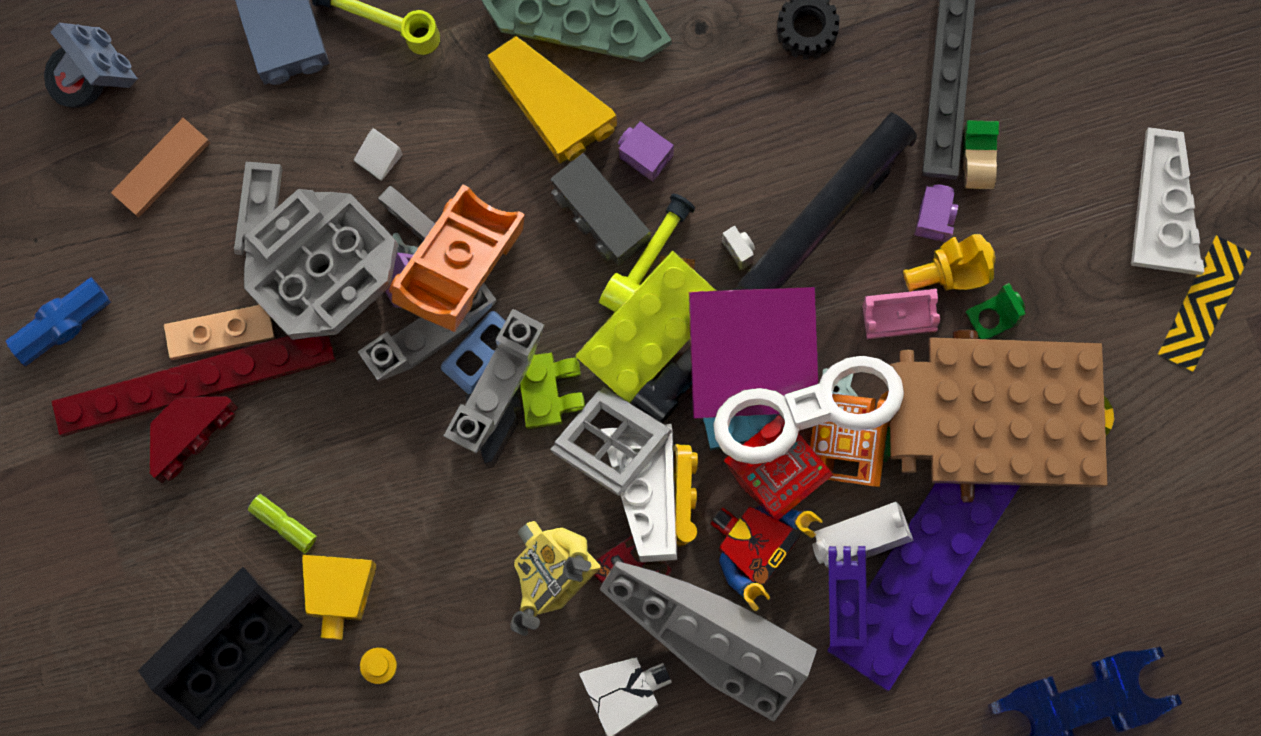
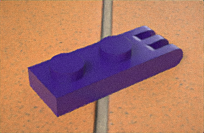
M829 546L830 646H867L866 546H858V561H851V546H843V561H837L838 553L836 546Z

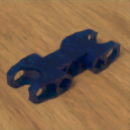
M1160 646L1147 650L1124 651L1092 662L1091 665L1097 681L1059 693L1053 676L1018 687L1007 696L988 704L991 715L1009 710L1023 713L1031 725L1030 736H1075L1073 728L1108 716L1111 717L1116 733L1153 722L1165 712L1182 705L1179 694L1158 699L1149 697L1142 691L1139 685L1138 678L1142 668L1150 662L1165 657Z

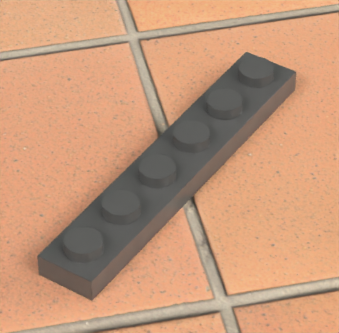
M939 0L922 176L954 180L958 177L975 0Z

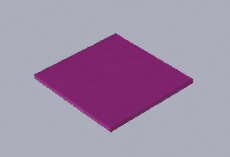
M815 287L688 292L693 418L716 417L718 409L727 399L743 390L762 388L776 391L785 396V394L818 384ZM759 404L747 406L738 411L735 416L780 414V412L770 406Z

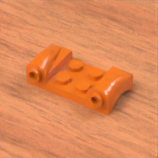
M462 185L454 198L449 199L446 203L442 215L401 274H397L389 288V293L392 294V303L427 321L455 332L471 309L474 296L502 254L507 255L522 233L525 214L519 211L505 212L495 209L479 199L469 187Z

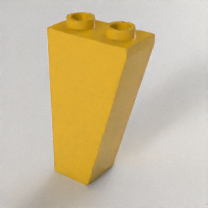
M517 36L488 54L490 67L560 164L567 159L569 161L575 160L586 151L585 147L595 140L601 142L615 131L614 127L617 126L616 114L611 108Z

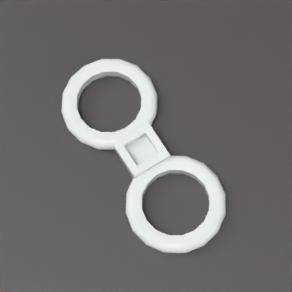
M867 356L845 358L832 365L821 377L819 384L785 394V396L776 391L762 388L743 390L728 398L718 409L713 424L715 440L722 451L736 461L759 464L771 462L784 455L796 442L800 430L828 421L841 428L855 431L875 429L889 422L900 410L904 396L902 380L894 368L884 361ZM859 372L874 374L885 382L889 390L887 400L880 408L870 413L858 415L848 413L836 405L832 399V393L835 385L842 378ZM760 404L770 406L780 412L785 420L783 432L774 442L766 446L755 448L743 446L736 442L729 433L728 428L731 419L738 411L747 406Z

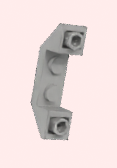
M483 283L473 298L471 309L455 332L420 317L392 337L388 332L384 333L359 350L358 353L379 382L412 369L470 330L497 301L485 283Z
M514 309L511 310L495 340L497 348L466 405L460 404L444 434L445 438L474 453L480 450L497 428L525 376L545 328L544 324Z

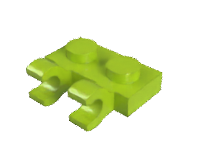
M552 352L533 356L531 364L520 383L527 429L563 424L562 413L578 412L585 407L582 392L571 393L559 397L557 379L581 376L580 364L577 358L563 359L554 363Z

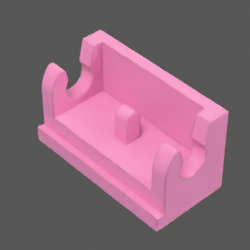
M937 289L866 296L862 306L867 339L937 332V327L940 323V314H937L936 303L938 302Z

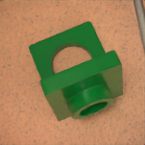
M1010 283L1002 286L997 296L965 312L974 330L978 332V338L986 340L1019 325L1026 315L1024 302L1019 293L1013 291ZM987 309L995 311L999 316V324L992 329L984 328L979 322V314Z

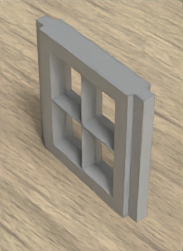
M603 387L600 391L598 390L558 437L551 448V452L617 496H620L664 445L672 432L670 428ZM601 409L622 421L621 425L611 436L590 424ZM627 426H630L649 439L638 453L617 441V438ZM585 428L606 441L594 456L573 443ZM611 446L632 458V461L622 473H619L600 460Z

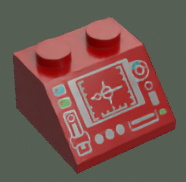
M777 416L746 441L743 446L755 448L774 442L782 434L785 420L781 416ZM799 433L793 446L784 455L771 462L749 464L736 461L730 456L724 459V462L740 486L776 521L833 476L829 468Z

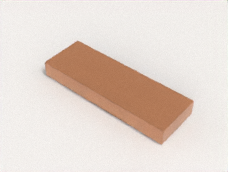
M182 118L111 192L112 195L139 218L210 144L209 140L187 120Z

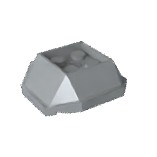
M298 189L245 235L244 288L292 340L335 335L390 287L398 243L351 194ZM330 264L325 272L318 273L322 266Z

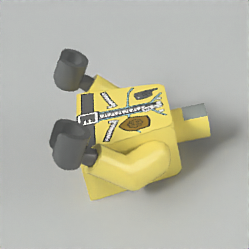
M535 521L525 524L518 531V535L527 548L514 562L515 569L520 578L522 602L520 611L516 612L512 617L510 627L513 632L523 636L528 634V628L535 630L539 627L540 621L536 617L537 614L561 609L601 568L598 562L587 552V540L585 537L564 528L542 532Z

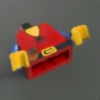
M761 505L755 509L749 507L740 519L722 507L710 523L711 526L726 536V539L719 547V552L721 553L719 563L727 584L745 598L754 611L759 609L754 602L757 596L763 595L767 600L770 599V596L763 587L800 538L802 533L798 530L800 529L810 538L816 536L812 530L808 529V526L813 521L822 523V519L812 511L800 512L791 509L776 521Z

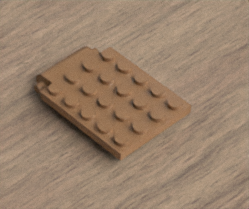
M929 338V362H914L913 350H901L900 362L890 364L901 378L904 390L900 410L890 420L891 459H902V473H916V460H931L932 483L1067 487L1107 486L1102 343Z

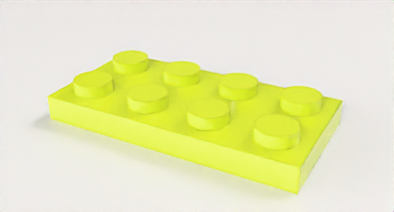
M672 250L576 354V358L622 399L630 403L640 389L649 380L653 379L690 339L688 292L717 290Z

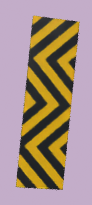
M1216 235L1203 261L1205 272L1202 275H1196L1158 355L1194 371L1251 252Z

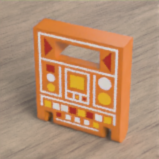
M832 394V399L836 405L848 413L859 415L875 410L876 399ZM880 399L877 403V409L880 408L886 400ZM831 421L813 426L810 447L831 472L834 468L835 459L859 462L858 476L832 473L833 476L828 480L880 487L888 422L875 429L862 431L844 429Z

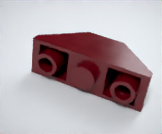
M227 396L175 398L150 423L149 474L161 483L166 479L171 481L177 477L184 468L182 463L192 453L197 455L203 451L210 442L208 437L217 428L222 430L228 426L235 417L233 412L238 407Z

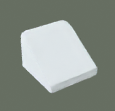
M373 128L355 156L354 162L382 181L403 154L400 147Z

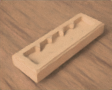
M260 305L164 324L169 358L171 360L276 339L272 318Z

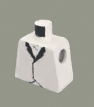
M637 657L579 673L607 736H616L658 707L653 691L672 683L663 663L643 671Z

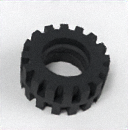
M790 0V2L784 3L777 20L779 43H783V49L786 52L788 50L792 52L791 56L797 58L798 55H802L803 60H809V56H813L816 59L821 56V53L826 54L830 51L831 46H834L839 32L840 19L839 15L836 14L837 9L835 5L829 4L830 0ZM801 15H812L821 21L823 29L815 37H803L794 30V21Z

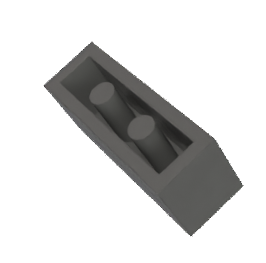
M584 153L550 179L553 189L550 194L562 209L568 207L573 212L575 217L572 220L584 235L590 232L598 242L595 244V248L607 262L612 259L619 266L651 240L650 230Z

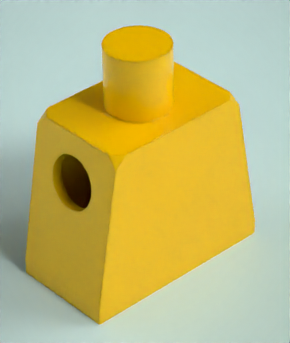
M303 555L306 614L312 617L323 618L321 638L342 640L344 620H361L376 570V563L372 560Z

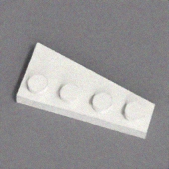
M1148 128L1146 130L1131 266L1202 275L1205 271L1203 260L1200 257L1199 231L1196 229L1194 198L1190 191V171L1184 132Z
M663 424L670 428L672 432L668 436V440L625 492L620 494L640 562L677 560L672 424ZM627 427L617 438L618 442L635 453H638L649 440L631 427ZM617 428L601 429V431L611 436ZM614 446L607 450L612 468L622 473L632 461V458Z

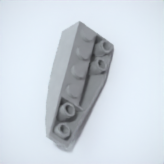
M618 561L600 587V590L707 683L773 722L809 675L817 651L816 648L759 615L714 593L658 572Z

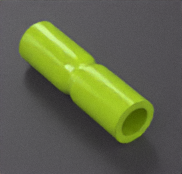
M259 494L248 507V511L271 529L278 531L280 536L304 554L309 551L317 540V536L294 518L288 517L285 511L262 494Z

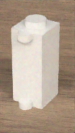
M897 502L815 531L817 541L812 543L819 564L825 563V566L829 568V546H836L838 553L837 561H843V546H851V561H858V546H866V558L912 542L913 538L902 507Z

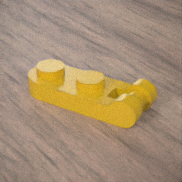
M675 444L673 450L677 546L681 547L694 540L697 535V528L690 521L691 509H695L697 501L696 488H691L692 474H696L698 456L696 452H692L690 445Z

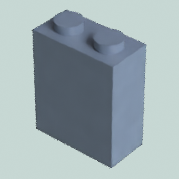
M235 0L258 74L264 85L268 83L272 85L281 84L288 81L290 76L302 72L304 74H312L320 71L324 65L330 64L310 0Z

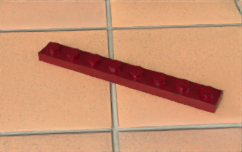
M330 335L294 340L286 336L51 402L59 435L65 437L163 410L175 398L210 397L337 361Z

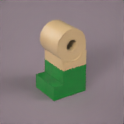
M967 120L963 129L965 189H994L997 172L996 156L999 121Z

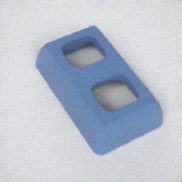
M495 311L489 312L441 364V370L467 394L473 392L495 350L490 349L480 339L481 335L491 325H495L501 330L506 321ZM466 351H472L483 361L482 367L473 376L466 375L456 365L457 360Z

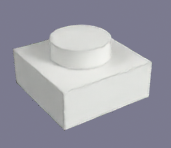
M735 226L723 232L722 243L740 270L752 264L754 257L752 251L755 250V246L747 233L743 232L740 234Z

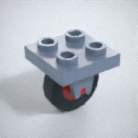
M59 22L51 31V34L61 45V48L52 53L47 61L44 80L50 97L58 104L70 108L86 107L98 99L104 86L130 88L138 79L130 69L131 64L128 59L115 50L110 43V36L100 27Z

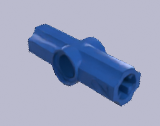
M90 277L62 299L56 298L44 304L36 312L33 321L21 328L5 342L14 356L24 366H27L54 345H62L73 339L81 331V325L109 305L111 301L97 282Z

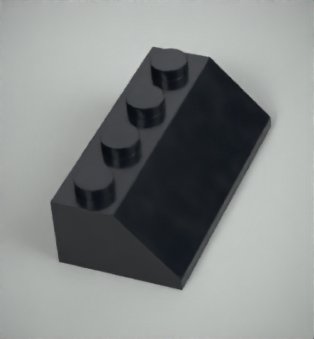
M242 567L138 672L156 695L199 730L303 625L261 582Z

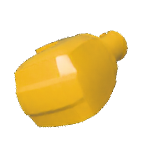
M981 234L971 235L958 243L956 237H953L940 246V249L934 251L932 263L903 270L906 286L909 292L935 283L943 285L946 291L983 287L993 281L995 251Z

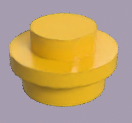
M379 647L368 650L360 662L361 674L367 681L373 684H384L390 681L397 669L394 655L387 649Z

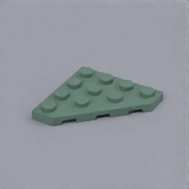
M482 0L484 8L502 33L644 62L672 45L671 38L645 0Z

